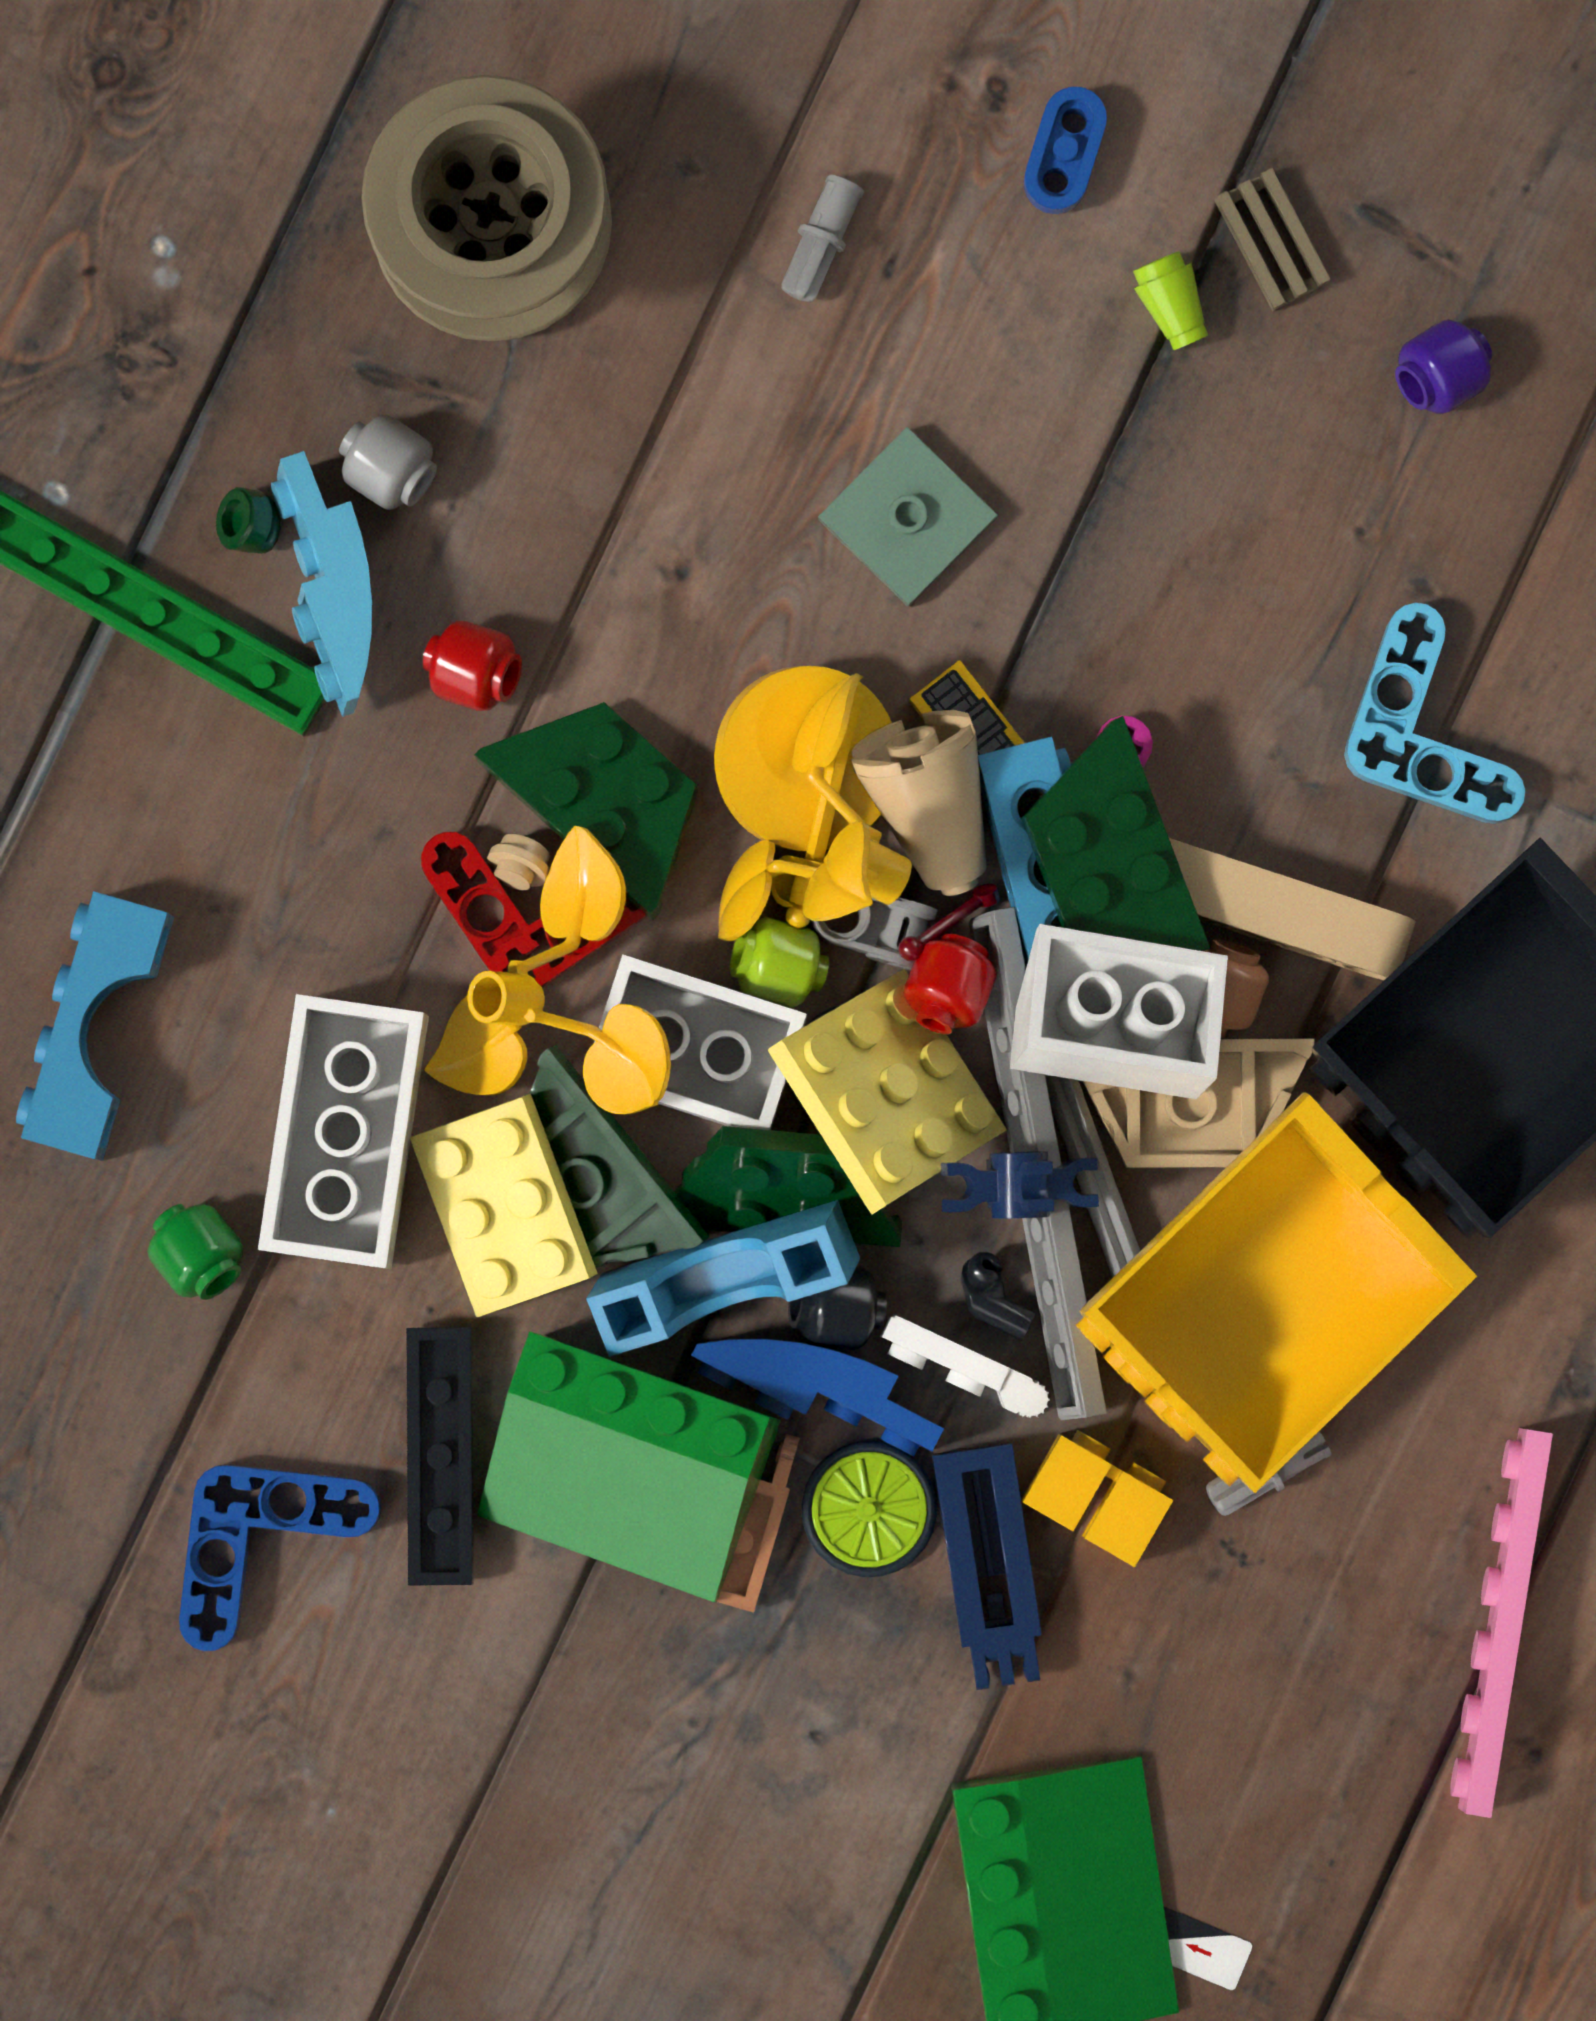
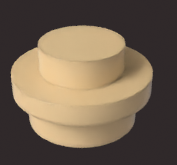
M507 834L503 836L500 844L492 846L487 856V861L495 871V877L502 884L516 890H528L530 886L538 887L544 885L549 871L547 863L550 855L545 847L531 838L518 834Z

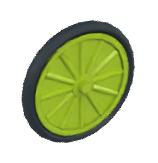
M875 1441L856 1442L841 1447L825 1457L813 1470L805 1486L801 1503L803 1526L807 1538L817 1554L830 1566L846 1574L859 1577H882L897 1572L912 1563L926 1548L933 1534L937 1517L936 1495L931 1480L922 1466L908 1453L897 1447Z

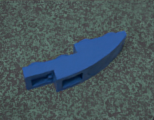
M729 1339L699 1343L691 1355L703 1361L697 1373L732 1390L738 1379L760 1391L755 1400L756 1404L789 1420L794 1409L806 1415L818 1392L828 1397L823 1408L824 1410L854 1426H858L863 1416L886 1427L880 1438L881 1440L912 1456H915L919 1446L933 1451L944 1430L941 1426L887 1399L898 1375L865 1360L832 1349L799 1342L771 1339Z

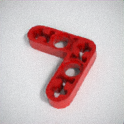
M442 832L433 836L425 844L421 854V866L425 876L489 971L505 972L508 970L510 960L507 956L514 950H518L523 956H528L541 947L532 939V936L539 931H545L541 917L530 925L526 923L474 844L466 836L457 832ZM446 844L453 852L462 847L466 850L467 856L462 859L461 866L471 881L476 878L479 872H482L487 879V883L468 889L457 903L453 902L449 893L459 890L461 887L451 873L445 871L437 875L433 868L440 861L436 851ZM481 896L497 898L504 908L502 923L490 932H481L474 929L468 920L470 904ZM624 906L621 919L609 936L600 941L590 940L585 946L562 956L564 960L553 968L549 962L533 969L532 971L536 976L534 978L535 981L542 988L643 921L647 915L640 908L631 912L629 908ZM545 931V936L551 948L561 944L557 938L550 936Z

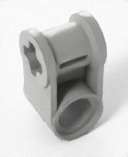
M899 897L890 905L872 898L873 904L857 911V924L851 932L844 934L836 933L830 930L824 921L810 920L813 931L816 932L819 939L829 945L864 954L867 958L884 964L911 970L915 961H907L899 954V947H897L903 920L905 919L907 922L903 938L908 936L917 937L926 931L928 921L936 919L938 910Z

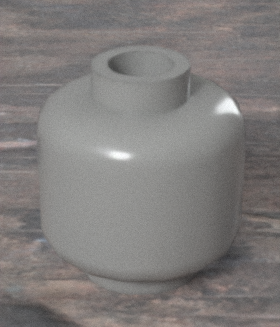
M387 414L374 418L367 425L360 421L355 423L345 435L339 448V453L345 457L342 467L344 482L387 510H393L403 504L409 507L416 504L431 485L437 471V465L432 462V444Z

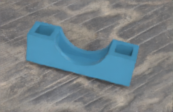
M94 891L90 905L82 902L79 904L70 933V939L79 941L72 966L62 964L53 989L52 1000L60 1002L54 1027L44 1025L35 1050L34 1062L42 1064L36 1088L28 1086L25 1088L17 1110L16 1123L24 1125L21 1135L22 1139L103 1161L121 1100L101 1083L92 1068L87 1045L90 1023L100 1004L113 991L134 981L157 978L174 916L164 911Z
M836 1200L706 1240L694 1248L677 1249L603 1272L586 1300L610 1357L668 1339L691 1322L739 1302L761 1297H781L790 1302L846 1285L860 1260V1256L840 1204Z

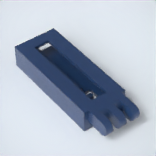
M1012 1443L932 1455L962 1648L970 1647L976 1690L989 1689L990 1674L986 1663L998 1661L1002 1686L1015 1685L1011 1659L1020 1657L1024 1659L1023 1672L1027 1682L1040 1681L1034 1637L1041 1636L1042 1633ZM1006 1574L1013 1617L1005 1618L1002 1592L986 1594L989 1620L984 1621L978 1578Z

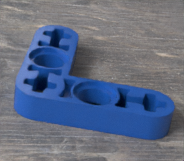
M220 1465L205 1471L197 1481L192 1505L179 1616L180 1632L185 1641L193 1648L201 1651H216L229 1644L236 1636L241 1618L251 1527L339 1537H358L370 1531L379 1520L382 1511L381 1499L376 1489L365 1481L353 1478L237 1465ZM222 1475L231 1477L232 1488L253 1491L252 1477L263 1478L265 1482L261 1487L258 1497L261 1517H250L248 1515L252 1506L251 1502H232L229 1504L227 1512L218 1511V1501L207 1496L208 1487L219 1485ZM291 1482L297 1484L306 1495L305 1509L295 1519L286 1520L280 1518L271 1508L270 1497L272 1491L281 1483ZM316 1484L328 1486L324 1497L327 1500H344L347 1498L349 1490L359 1491V1502L369 1504L370 1511L368 1516L358 1517L355 1526L350 1527L345 1525L344 1514L323 1511L324 1525L312 1523V1518L318 1506ZM211 1539L226 1541L231 1545L235 1553L233 1568L224 1576L208 1574L203 1570L199 1562L201 1548ZM195 1581L210 1587L232 1585L231 1598L222 1594L217 1596L216 1614L221 1618H227L226 1629L215 1631L212 1640L204 1639L203 1628L193 1625L192 1622L193 1615L201 1614L205 1611L208 1593L198 1595L194 1593Z

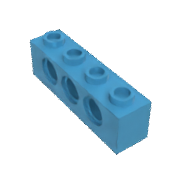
M1052 737L978 755L981 795L1010 908L1014 907L1026 967L1039 924L1050 926L1057 913L1047 887L1042 886L1034 876L1033 866L1036 857L1022 819L1018 814L1017 804L1020 796L1026 791H1038L1044 795L1071 765L1066 749L1055 750Z

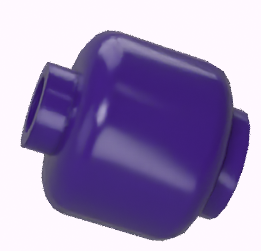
M1450 319L1438 322L1402 346L1398 356L1399 366L1395 371L1398 387L1405 399L1417 409H1426L1440 415L1453 411L1486 389L1491 378L1489 361L1492 359V350L1485 336L1477 329H1468L1462 323Z

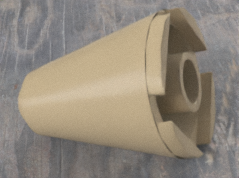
M957 710L932 711L922 714L925 723L923 726L905 731L902 720H899L867 735L854 746L851 751L854 759L851 760L855 774L904 852L911 860L926 887L932 890H941L943 895L952 896L974 888L978 884L977 878L987 868L976 729L968 713Z

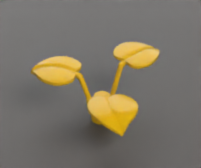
M855 673L845 678L828 690L815 703L800 727L793 753L794 770L801 774L808 772V780L850 824L843 828L835 837L828 854L824 858V863L818 868L784 860L773 861L775 844L768 840L759 841L747 849L733 866L723 889L719 907V939L728 942L734 941L753 927L768 901L772 879L783 873L811 878L804 895L803 914L812 921L832 920L871 906L873 904L872 898L890 905L898 899L905 889L911 874V860L879 844L882 832L868 826L829 785L823 773L824 767L828 766L835 759L842 745L849 724L857 685L863 676Z
M574 826L568 833L554 857L541 894L540 911L545 931L552 937L566 938V940L526 960L510 961L508 972L483 971L475 976L469 986L468 994L459 1002L449 1018L439 1047L424 1069L427 1074L437 1081L457 1091L475 1095H496L509 1090L520 1079L527 1063V1048L517 1031L522 1025L531 1022L582 1034L596 1041L589 1048L584 1058L583 1078L589 1096L605 1111L614 1114H633L657 1106L658 1102L663 1098L670 1078L671 1055L665 1032L651 1013L636 1005L618 1004L613 1006L608 1012L603 1029L601 1030L588 1023L544 1012L545 996L543 989L533 977L528 975L529 971L577 950L581 943V937L592 941H600L612 933L621 919L626 901L624 877L614 858L588 829Z

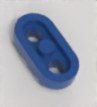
M1083 87L1064 88L1056 92L1046 104L1024 176L1026 196L1032 205L1042 212L1049 214L1066 213L1074 209L1085 195L1107 122V114L1103 102L1089 89ZM1069 114H1078L1085 120L1086 127L1078 133L1068 132L1063 127V118ZM1051 173H1058L1066 179L1067 187L1059 193L1050 192L1044 186V178Z

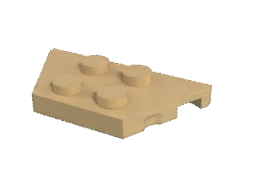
M1220 1039L1217 1079L1197 1100L1087 1081L1082 1082L1126 1168H1226L1284 1111L1291 1097V1092L1313 1052L1314 1039Z

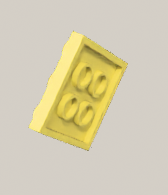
M905 969L785 1037L768 1049V1052L871 1214H874L940 1173L941 1163L957 1162L1007 1130L948 1036L930 1031L916 1021L918 1013L908 1005L904 998V988L909 977Z

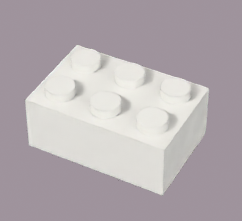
M622 954L599 1028L603 1029L608 1012L613 1006L618 1004L639 1006L657 1019L665 1032L671 1055L668 1086L658 1104L725 1126L771 1130L787 1080L768 1052V1049L780 1040L803 1028L807 1014Z

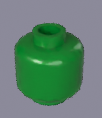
M177 1204L164 1211L155 1220L153 1229L156 1233L150 1240L147 1253L151 1263L177 1295L187 1298L199 1296L202 1300H208L224 1292L239 1277L242 1270L239 1265L243 1256L242 1243L215 1208L204 1204L185 1208L183 1204Z

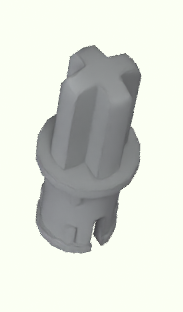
M836 175L827 176L826 184L808 224H800L798 233L802 238L782 281V290L804 302L811 303L816 299L836 252H844L846 244L842 241V238L858 201L864 194V190L857 184Z
M1319 1431L1256 1493L1250 1490L1240 1479H1237L1229 1487L1220 1477H1217L1206 1486L1208 1497L1222 1516L1229 1515L1273 1488L1281 1492L1285 1489V1481L1320 1460L1330 1457L1332 1455L1326 1444H1323L1326 1441Z

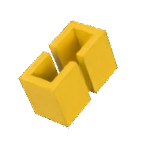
M1077 1430L1072 1440L1058 1434L1022 1496L1021 1501L1069 1530L1074 1531L1104 1477L1112 1479V1483L1081 1536L1135 1567L1173 1502L1172 1499L1160 1493L1166 1481L1134 1462L1127 1473L1105 1461L1111 1449Z

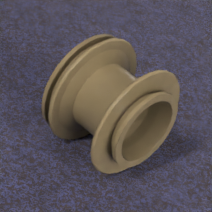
M478 75L456 78L430 87L408 101L387 122L372 147L364 170L361 197L364 224L377 255L383 275L397 297L416 316L435 328L471 340L494 342L519 339L545 330L567 316L587 296L599 277L609 251L612 228L605 168L596 143L582 121L562 101L538 86L510 77ZM506 161L515 163L520 168L519 175L515 180L503 183L495 179L493 173L497 165ZM464 168L473 173L474 179L472 184L464 190L453 189L448 185L449 175L456 169ZM532 197H540L548 203L543 213L536 219L529 218L522 212L524 203ZM492 204L499 205L502 219L505 221L503 223L492 221L488 229L482 228L479 216L476 214L477 211L488 213ZM441 211L453 213L457 217L455 227L449 232H443L434 228L431 225V221L437 213ZM523 241L529 243L516 254L509 257L506 256L505 251L510 243ZM474 246L486 253V259L475 261L460 257L465 249Z

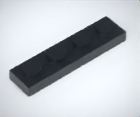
M472 1327L406 1328L408 1586L473 1585Z

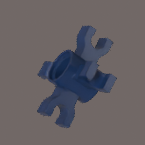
M1047 1151L990 1153V1159H986L987 1170H978L972 1165L960 1162L941 1163V1175H960L966 1182V1192L961 1198L956 1200L942 1199V1212H966L982 1202H988L992 1218L1050 1217V1211H1054V1199H1060L1075 1207H1099L1098 1194L1080 1195L1073 1186L1074 1177L1078 1172L1082 1170H1098L1097 1158H1073L1064 1162L1061 1166L1053 1168V1161H1048Z

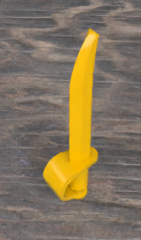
M856 692L844 740L835 759L826 766L824 772L825 780L838 794L840 793L857 721L865 700L864 694ZM821 793L817 802L805 859L786 855L782 856L779 860L817 868L823 864L836 809ZM783 873L772 879V895L778 904L788 907L786 912L787 923L797 929L804 928L810 921L803 914V901L811 878Z

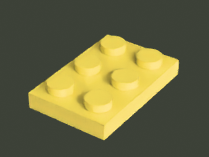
M531 1093L410 1137L476 1317L587 1280L598 1274Z

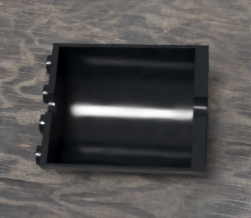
M1541 837L1312 1046L1317 1062L1310 1067L1311 1072L1331 1094L1337 1096L1341 1093L1357 1113L1350 1121L1354 1128L1375 1149L1384 1142L1400 1160L1394 1169L1402 1180L1419 1196L1429 1189L1447 1206L1443 1210L1445 1216L1468 1239L1477 1232L1484 1237L1491 1238L1596 1141V895Z

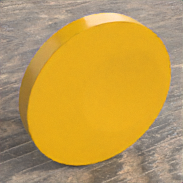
M819 666L782 668L752 682L736 697L728 708L719 727L715 743L714 766L716 780L722 798L731 814L748 832L762 841L768 840L774 843L776 847L783 849L807 850L820 792L808 780V772L801 774L794 770V747L800 727L809 711L828 690L849 677L848 674ZM858 682L856 693L864 694L865 700L853 735L839 795L868 826H871L881 813L853 770L851 759L854 758L851 751L867 735L892 722L878 698L865 685ZM835 810L827 849L830 848L838 833L850 824L837 810Z

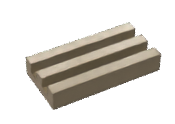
M1273 168L1261 173L1259 177L1251 181L1249 179L1239 184L1237 188L1229 192L1225 191L1216 196L1214 201L1272 312L1329 283L1330 277ZM1263 190L1266 191L1310 275V278L1304 281L1257 194ZM1243 200L1290 287L1282 292L1277 287L1235 206Z

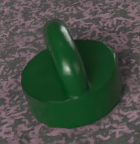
M236 487L229 491L221 501L216 517V530L221 544L229 550L245 553L265 554L271 551L276 545L280 533L279 511L271 497L262 491Z

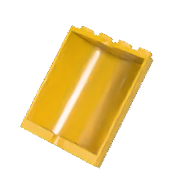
M1303 1092L1079 1310L1083 1318L1075 1326L1101 1353L1110 1347L1102 1358L1126 1383L1131 1384L1146 1398L1144 1402L1169 1428H1173L1187 1443L1195 1436L1210 1451L1203 1458V1461L1229 1487L1237 1479H1240L1250 1490L1256 1493L1442 1312L1477 1275L1418 1211L1381 1175V1171L1309 1094Z

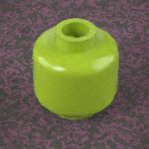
M764 917L758 920L744 935L736 939L731 954L730 975L738 978L739 989L742 993L784 1007L794 1008L804 1002L810 991L819 992L822 989L828 973L829 957L820 954L819 937L812 929L808 927L797 929L790 926L786 921Z

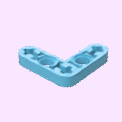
M1422 603L1404 605L1391 617L1380 643L1346 742L1344 757L1347 767L1354 776L1365 782L1481 822L1492 824L1504 822L1516 814L1524 803L1525 788L1523 780L1515 770L1492 760L1413 734L1444 643L1446 628L1443 618L1431 606ZM1415 617L1424 619V631L1432 634L1431 642L1422 641L1417 646L1411 663L1424 664L1422 674L1407 664L1388 663L1386 661L1388 652H1391L1397 658L1402 656L1407 642V635L1398 631L1399 624L1409 625ZM1398 675L1409 682L1413 691L1412 701L1409 706L1401 710H1390L1382 705L1378 699L1377 688L1379 682L1384 677ZM1374 736H1379L1384 739L1383 750L1399 757L1404 754V744L1415 747L1416 751L1412 754L1405 767V782L1393 778V774L1399 768V765L1380 761L1374 769L1364 766L1366 755L1357 751L1358 743L1368 744ZM1431 755L1440 756L1449 763L1452 770V780L1447 788L1440 791H1432L1423 787L1418 781L1417 766L1424 757ZM1465 765L1476 769L1469 780L1474 783L1489 785L1495 777L1504 780L1503 791L1506 794L1512 795L1510 804L1500 803L1494 811L1485 808L1487 797L1472 790L1465 792L1464 802L1455 800L1453 796L1464 781Z

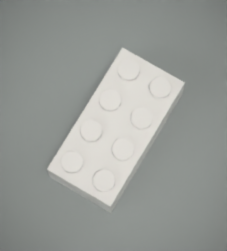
M296 994L258 1250L392 1269L411 1141L410 1137L413 1128L429 1016L424 1012Z

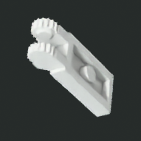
M893 1314L892 1317H888L880 1337L892 1342L887 1354L921 1370L927 1358L951 1369L945 1381L979 1397L985 1386L993 1388L997 1392L1001 1406L1016 1414L1019 1412V1415L1022 1417L1025 1415L1028 1418H1031V1416L1038 1417V1414H1044V1409L1048 1408L1047 1402L1050 1399H1048L1047 1394L1049 1392L1045 1391L1044 1385H1039V1381H1032V1378L899 1316Z

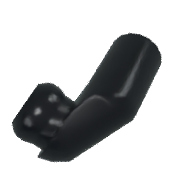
M989 1252L974 1254L963 1265L960 1278L968 1311L976 1319L1022 1341L1035 1316V1312L1006 1298L1001 1276L1003 1267L997 1256Z

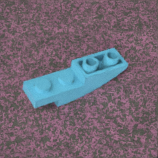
M302 451L280 459L276 477L278 481L271 483V490L279 514L283 519L292 517L300 539L293 541V546L302 573L305 577L315 575L316 578L301 584L297 600L299 605L292 607L294 622L303 643L314 642L322 663L316 665L314 669L326 702L336 699L341 715L344 717L355 712L368 664L372 635V595L369 566L362 534L351 501L328 509L326 508L306 454Z

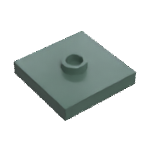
M906 427L818 516V520L909 608L997 519L998 515Z

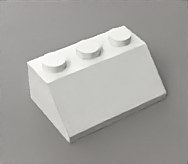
M1039 924L1036 929L1016 1005L1010 1069L1197 1100L1217 1079L1228 956Z

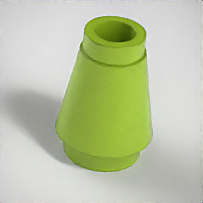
M1180 251L1169 254L1133 271L1138 286L1133 288L1166 339H1169L1173 350L1208 336L1204 326L1205 321L1192 263L1185 265Z

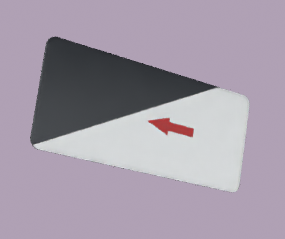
M1164 1907L1172 1966L1229 1990H1234L1251 1952L1252 1944Z

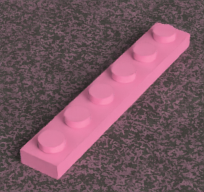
M1519 1428L1517 1441L1508 1439L1504 1449L1501 1475L1503 1478L1511 1479L1507 1504L1497 1503L1494 1512L1491 1540L1501 1543L1497 1568L1488 1566L1483 1579L1481 1604L1490 1606L1486 1631L1477 1630L1474 1637L1471 1668L1480 1670L1476 1695L1467 1694L1464 1700L1461 1732L1470 1733L1466 1759L1456 1758L1450 1787L1451 1796L1460 1797L1458 1809L1465 1814L1492 1817L1552 1433Z

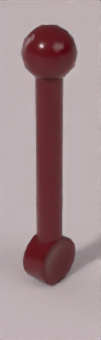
M988 883L976 887L972 892L973 897L926 931L917 937L908 936L903 938L899 944V954L907 961L917 960L926 943L935 940L980 907H989L996 904L1000 900L997 886Z

